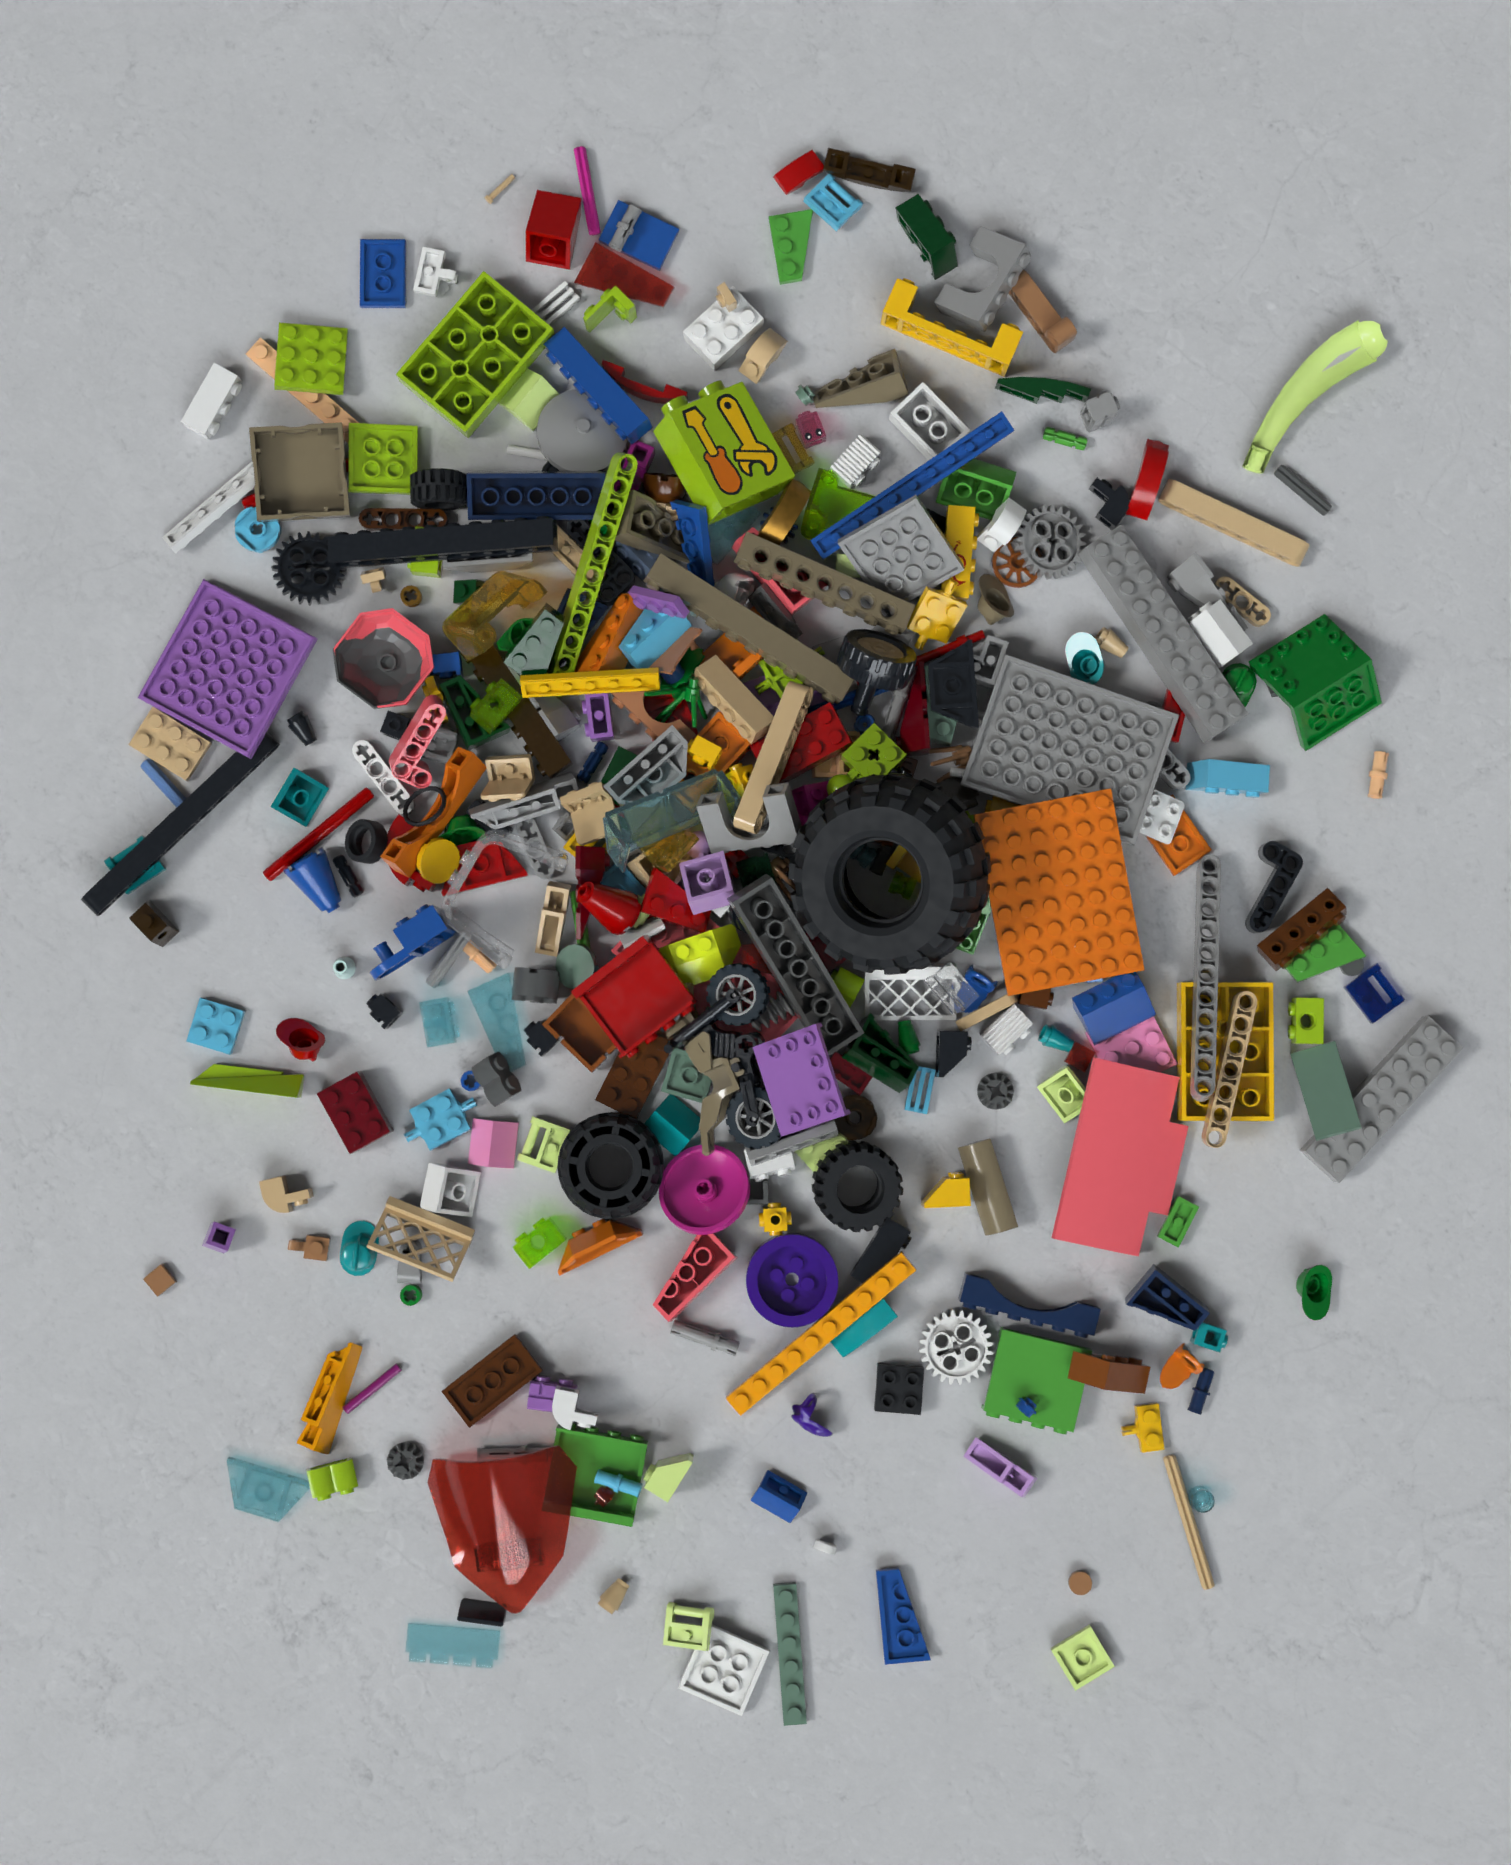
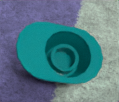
M1078 632L1072 635L1065 647L1070 675L1072 678L1094 685L1101 679L1105 668L1100 646L1097 640L1089 633Z
M356 1221L350 1224L345 1229L342 1237L340 1263L347 1273L354 1276H363L369 1273L374 1268L377 1252L367 1248V1244L375 1229L369 1222ZM379 1237L376 1238L374 1243L379 1244Z

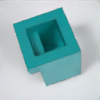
M1202 1322L1196 1331L1193 1330L1190 1342L1220 1353L1221 1348H1225L1228 1341L1227 1330ZM1208 1332L1213 1333V1338L1211 1340L1206 1339V1334Z

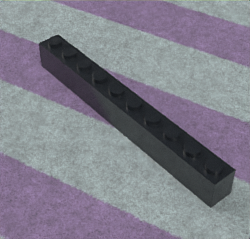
M538 516L532 520L520 517L515 518L514 521L507 522L502 519L492 520L491 523L472 521L469 522V525L448 523L445 527L425 525L424 528L420 529L407 526L403 527L402 530L395 531L390 528L380 529L379 532L360 530L357 531V534L337 532L335 535L328 536V563L334 569L558 551L557 524L549 516Z

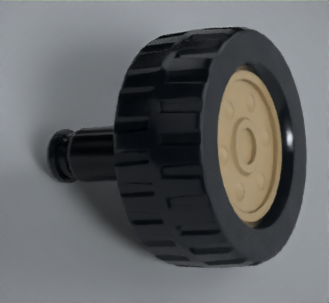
M854 629L845 635L838 654L837 664L844 674L859 682L853 699V705L850 708L852 713L858 716H866L868 714V708L871 706L876 688L895 691L904 689L908 685L917 661L916 653L909 645L891 635L869 629Z

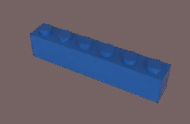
M565 327L544 343L547 350L545 355L553 365L557 363L561 367L559 371L567 380L571 378L575 382L573 386L579 394L585 393L588 396V403L594 410L599 409L602 412L601 417L609 426L613 424L617 428L615 432L621 440L627 439L633 445L653 428L649 418Z

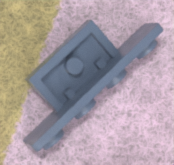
M618 541L612 548L643 582L659 556L644 550L637 551L635 548Z

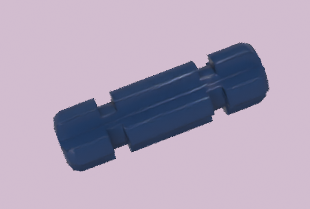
M601 741L597 742L594 752L590 753L583 765L584 769L580 770L577 775V779L585 784L589 782L592 777L591 773L595 772L602 760V755H605L608 750V746Z

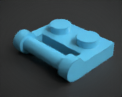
M828 174L804 197L803 201L836 232L864 204L860 199L856 200L836 182L832 174ZM826 188L832 189L849 207L847 208Z

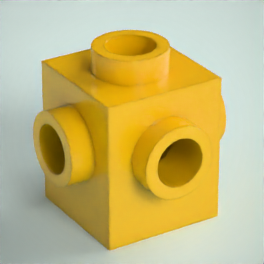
M742 763L736 764L729 768L730 772L722 776L732 801L742 798L753 771L752 764L743 766Z
M781 1202L768 1203V1207H763V1213H759V1226L764 1227V1232H769V1236L783 1235V1231H787V1225H792L791 1211H786V1206H781ZM774 1215L780 1218L777 1224L771 1222V1217Z

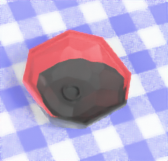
M393 608L360 613L333 648L337 682L373 709L407 705L434 669L430 636Z

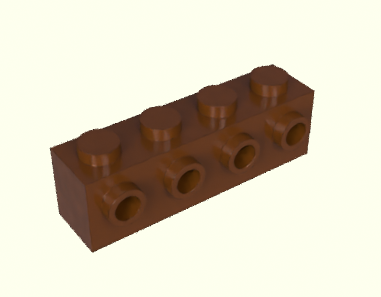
M1329 888L1325 889L1257 945L1258 953L1275 971H1278L1280 968L1285 969L1292 963V958L1297 954H1304L1310 948V944L1316 939L1321 940L1326 936L1329 928L1333 925L1338 926L1345 920V915H1347L1346 906Z

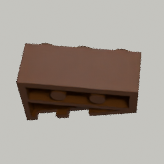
M1073 1351L1068 1379L1103 1390L1145 1394L1151 1367L1142 1364L1143 1360L1134 1357L1126 1358L1107 1354L1100 1356Z

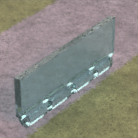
M408 1623L405 1652H410L409 1662L426 1663V1656L430 1654V1663L448 1665L449 1657L453 1656V1665L471 1667L472 1659L476 1658V1667L492 1669L493 1660H498L500 1631Z

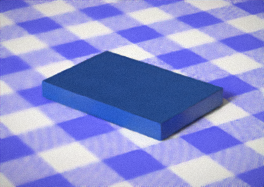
M620 200L617 201L599 238L600 243L609 247L608 244L617 230L616 225L622 220L628 209V204ZM642 211L633 227L634 232L632 235H629L621 253L660 271L679 233V229Z
M360 239V308H406L405 239Z

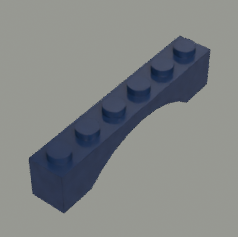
M964 1273L958 1300L963 1302L962 1306L976 1310V1306L985 1308V1312L998 1315L999 1312L1008 1314L1007 1318L1017 1321H1020L1021 1317L1030 1319L1029 1323L1032 1325L1043 1327V1323L1052 1325L1053 1330L1065 1333L1066 1329L1075 1331L1074 1335L1087 1338L1088 1335H1095L1101 1311L1097 1306L1077 1301L1054 1309L1027 1308L1004 1297L987 1278Z

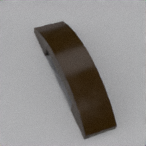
M828 148L823 171L838 178L868 187L911 192L916 169L898 164L893 166L852 157L849 152Z

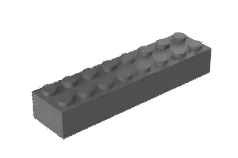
M765 874L728 897L729 904L804 1028L817 1023L822 1024L820 1030L828 1055L833 1054L864 1034V1031L773 878Z

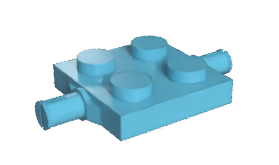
M449 1088L415 1106L409 1111L415 1121L416 1128L404 1133L406 1140L410 1142L420 1136L425 1140L429 1150L432 1151L471 1130L465 1111L477 1106V1103L474 1102L475 1099L472 1097L460 1103Z

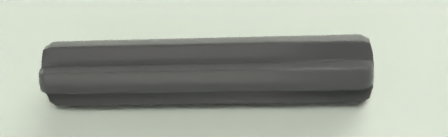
M1280 465L1274 475L1323 516L1330 511L1331 504L1284 465Z

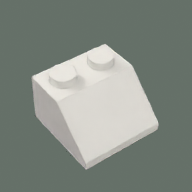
M429 1163L420 1208L435 1213L472 1217L481 1172Z

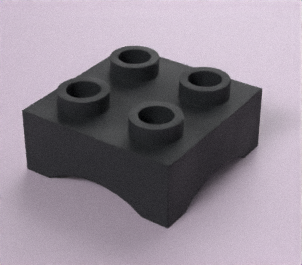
M877 1363L874 1410L877 1412L921 1415L924 1367Z

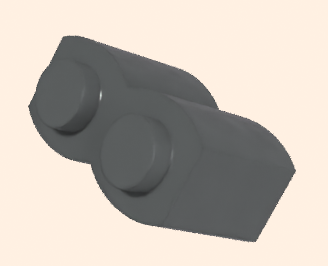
M499 1051L489 1055L472 1067L475 1079L483 1087L487 1099L494 1107L522 1091L517 1077L510 1071L507 1060Z

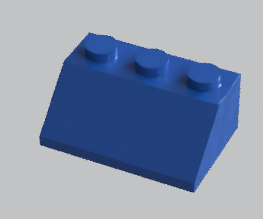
M1136 972L1117 975L1072 997L1073 1008L1094 1046L1156 1015L1146 989Z

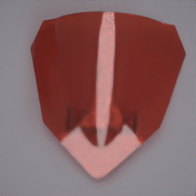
M559 1445L495 1460L454 1461L436 1458L432 1461L427 1483L447 1539L454 1567L511 1613L517 1614L526 1607L564 1556L577 1466Z

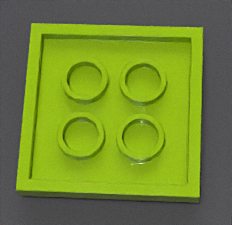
M279 322L275 390L344 395L348 328Z
M349 423L348 492L410 495V475L417 471L418 426Z

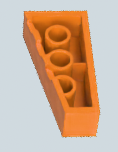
M630 594L619 595L579 656L574 672L625 669L628 659L618 646L643 612V610L634 605Z

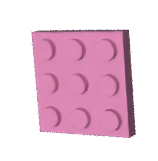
M1154 1016L1095 1046L1087 1031L1084 1032L1097 1058L1156 1072H1162L1177 1065Z

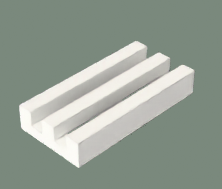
M564 281L537 304L532 311L551 326L580 301V297ZM564 290H566V292L562 296H560L547 309H545L541 314H539V312L543 308H545L550 302H552L557 296H559ZM569 296L572 297L571 300H569L549 319H544L549 313H551L555 308H557Z

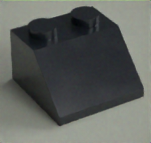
M936 1032L935 1077H944L967 1055V1050L971 1051L972 1038L968 1037V1032Z

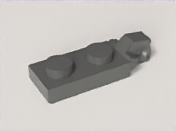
M766 583L760 585L748 597V600L765 620L795 639L803 634L793 616Z

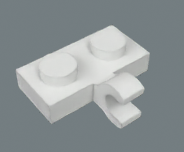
M428 247L422 248L413 288L414 293L437 297L440 280L457 284L458 275L456 271L443 269L446 257L445 251Z

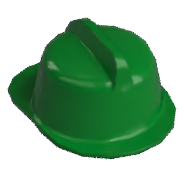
M1231 664L1226 667L1222 674L1243 706L1246 707L1256 687V675L1245 664Z
M465 814L452 818L446 825L444 834L437 838H445L458 846L481 840L485 836V831L477 826L474 819Z
M1316 1265L1311 1269H1304L1296 1281V1289L1302 1297L1304 1313L1309 1319L1314 1321L1325 1317L1330 1306L1332 1274L1328 1267L1324 1265Z

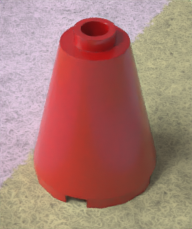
M586 882L578 889V901L610 933L622 935L626 933L623 930L628 926L632 928L640 914L641 904L637 900L639 898L638 895L633 892L594 882Z

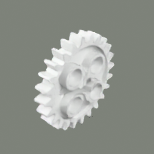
M951 1309L950 1316H947L942 1311L941 1319L934 1315L935 1323H926L930 1328L929 1331H921L926 1336V1339H919V1342L925 1345V1347L919 1349V1352L926 1354L921 1358V1361H929L925 1366L926 1370L933 1368L934 1370L931 1375L935 1377L940 1374L941 1382L947 1377L950 1385H952L954 1379H957L958 1384L961 1385L962 1378H966L970 1383V1376L972 1374L979 1378L977 1371H986L983 1363H991L986 1358L987 1355H993V1351L989 1350L988 1347L994 1345V1343L987 1341L991 1333L983 1332L987 1325L982 1324L979 1326L978 1324L981 1320L979 1317L972 1320V1312H969L965 1317L962 1309H960L958 1315H955L954 1310ZM961 1326H966L969 1329L968 1335L964 1338L957 1336V1330ZM940 1334L947 1336V1342L943 1346L935 1344V1338ZM972 1338L975 1339L973 1343L960 1346L958 1352L951 1349L942 1355H937L938 1351L952 1348L955 1341L958 1344H963ZM969 1348L977 1350V1355L973 1359L965 1358V1352ZM947 1356H953L956 1360L954 1366L945 1367L943 1365L944 1359Z

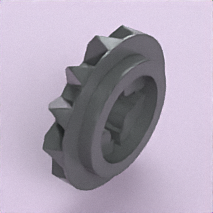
M991 1073L984 1076L979 1082L977 1095L985 1107L997 1110L1006 1107L1012 1101L1014 1094L1013 1085L1005 1075ZM1001 1083L999 1091L1002 1092L1004 1097L996 1095L990 1100L992 1092L987 1086L996 1087Z
M409 1442L395 1445L387 1457L388 1470H390L394 1477L402 1480L414 1478L420 1473L424 1465L422 1451L415 1444ZM401 1455H404L405 1458L414 1457L408 1463V1468L405 1465L397 1466L402 1460Z

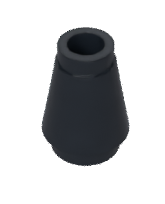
M303 711L287 720L289 723L288 727L305 746L317 740L308 715H305Z

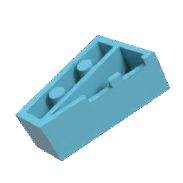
M644 609L618 647L632 666L637 669L649 668L692 625L686 617L685 619L676 616L670 617L664 613H655Z
M1214 759L1187 763L1190 781L1186 785L1185 790L1205 791V793L1209 794L1225 792V795L1239 796V793L1246 794L1245 797L1259 798L1260 794L1269 792L1270 765Z

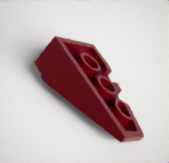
M919 661L900 730V737H896V745L907 756L928 755L930 751L928 718H926L927 699L925 697L924 661Z
M576 846L575 877L578 880L576 885V903H578V907H576V940L583 939L591 913L578 901V889L586 882L602 884L606 867H610V853H606V849L603 847Z

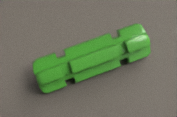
M1046 427L1044 430V440H1055L1054 443L1068 447L1075 446V449L1084 450L1087 445L1086 437H1075V434L1062 430L1055 431V428Z

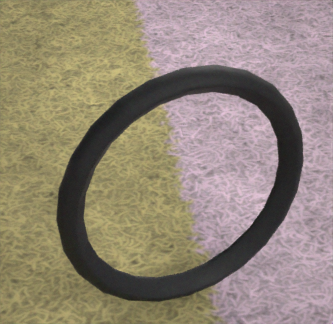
M428 786L414 792L404 805V820L409 825L416 827L425 826L435 821L442 814L446 806L445 792L436 786ZM426 791L438 792L442 797V803L436 814L422 822H414L409 819L408 807L413 799Z

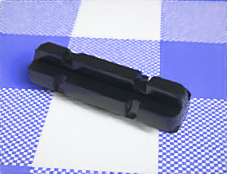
M344 855L335 857L332 861L335 867L339 868L338 872L345 885L350 888L349 892L353 897L361 895L364 890L357 883L358 880L350 865L346 864L348 862Z

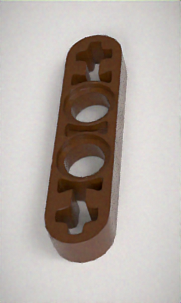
M367 508L359 514V522L364 529L369 531H379L383 528H390L395 531L402 530L403 527L407 526L415 527L409 524V517L413 514L421 516V522L416 525L419 527L425 526L424 514H428V519H435L436 515H439L443 521L439 522L438 527H445L448 524V517L441 509ZM368 514H371L373 518H380L379 514H382L381 520L383 525L379 526V521H371V525H368L364 518H368ZM390 514L398 516V522L393 526L386 523V518ZM427 521L428 525H435L434 521Z

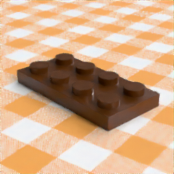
M661 1030L656 1033L658 1037L648 1045L645 1042L638 1047L640 1051L631 1058L626 1056L620 1059L619 1055L621 1053L619 1052L595 1100L622 1114L637 1119L670 1054L664 1051V1046L671 1040L666 1037V1033Z
M514 1334L441 1392L470 1428L541 1373L543 1369L517 1335Z

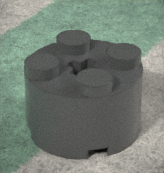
M515 967L512 1000L557 1004L560 972Z

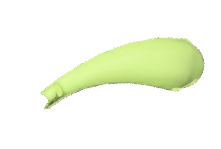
M1356 321L1332 335L1303 362L1284 385L1267 412L1242 466L1244 469L1263 474L1275 447L1292 422L1311 402L1336 383L1377 361L1376 358L1385 351L1388 340L1382 335L1380 324L1374 321ZM1360 347L1342 362L1324 370L1339 355Z

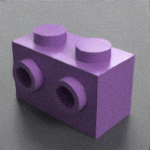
M609 693L585 694V701H582L583 714L588 716V723H584L586 737H590L592 742L614 740Z

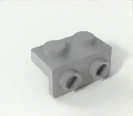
M426 725L420 726V727L418 728V730H424V729H426L428 726H426ZM442 726L438 728L422 757L447 763L455 752L458 743L457 733L449 727ZM411 744L407 747V749H413L416 747V745Z

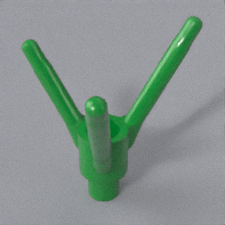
M690 677L686 690H683L655 720L660 721L683 699L691 702L693 728L697 727L696 702L703 719H708L700 698L699 678Z
M680 684L677 688L660 685V690L644 692V695L672 694L675 700L683 690H686V685ZM680 703L665 715L660 722L665 723Z

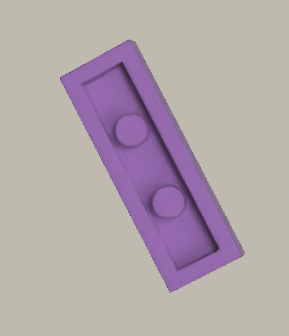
M634 585L628 591L633 598L634 605L641 610L647 609L655 613L660 612L670 617L676 616L684 619L690 612L679 596Z

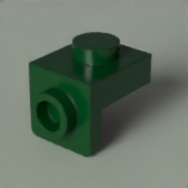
M477 579L454 581L453 603L458 605H488L490 596L489 583Z

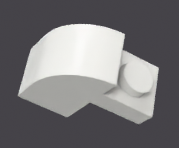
M1008 498L996 509L992 521L978 534L977 540L995 552L1002 544L1005 546L1019 529L1027 510Z
M557 1386L552 1403V1412L556 1421L568 1430H571L573 1421L577 1422V1426L591 1428V1425L596 1426L599 1413L576 1409L580 1390Z

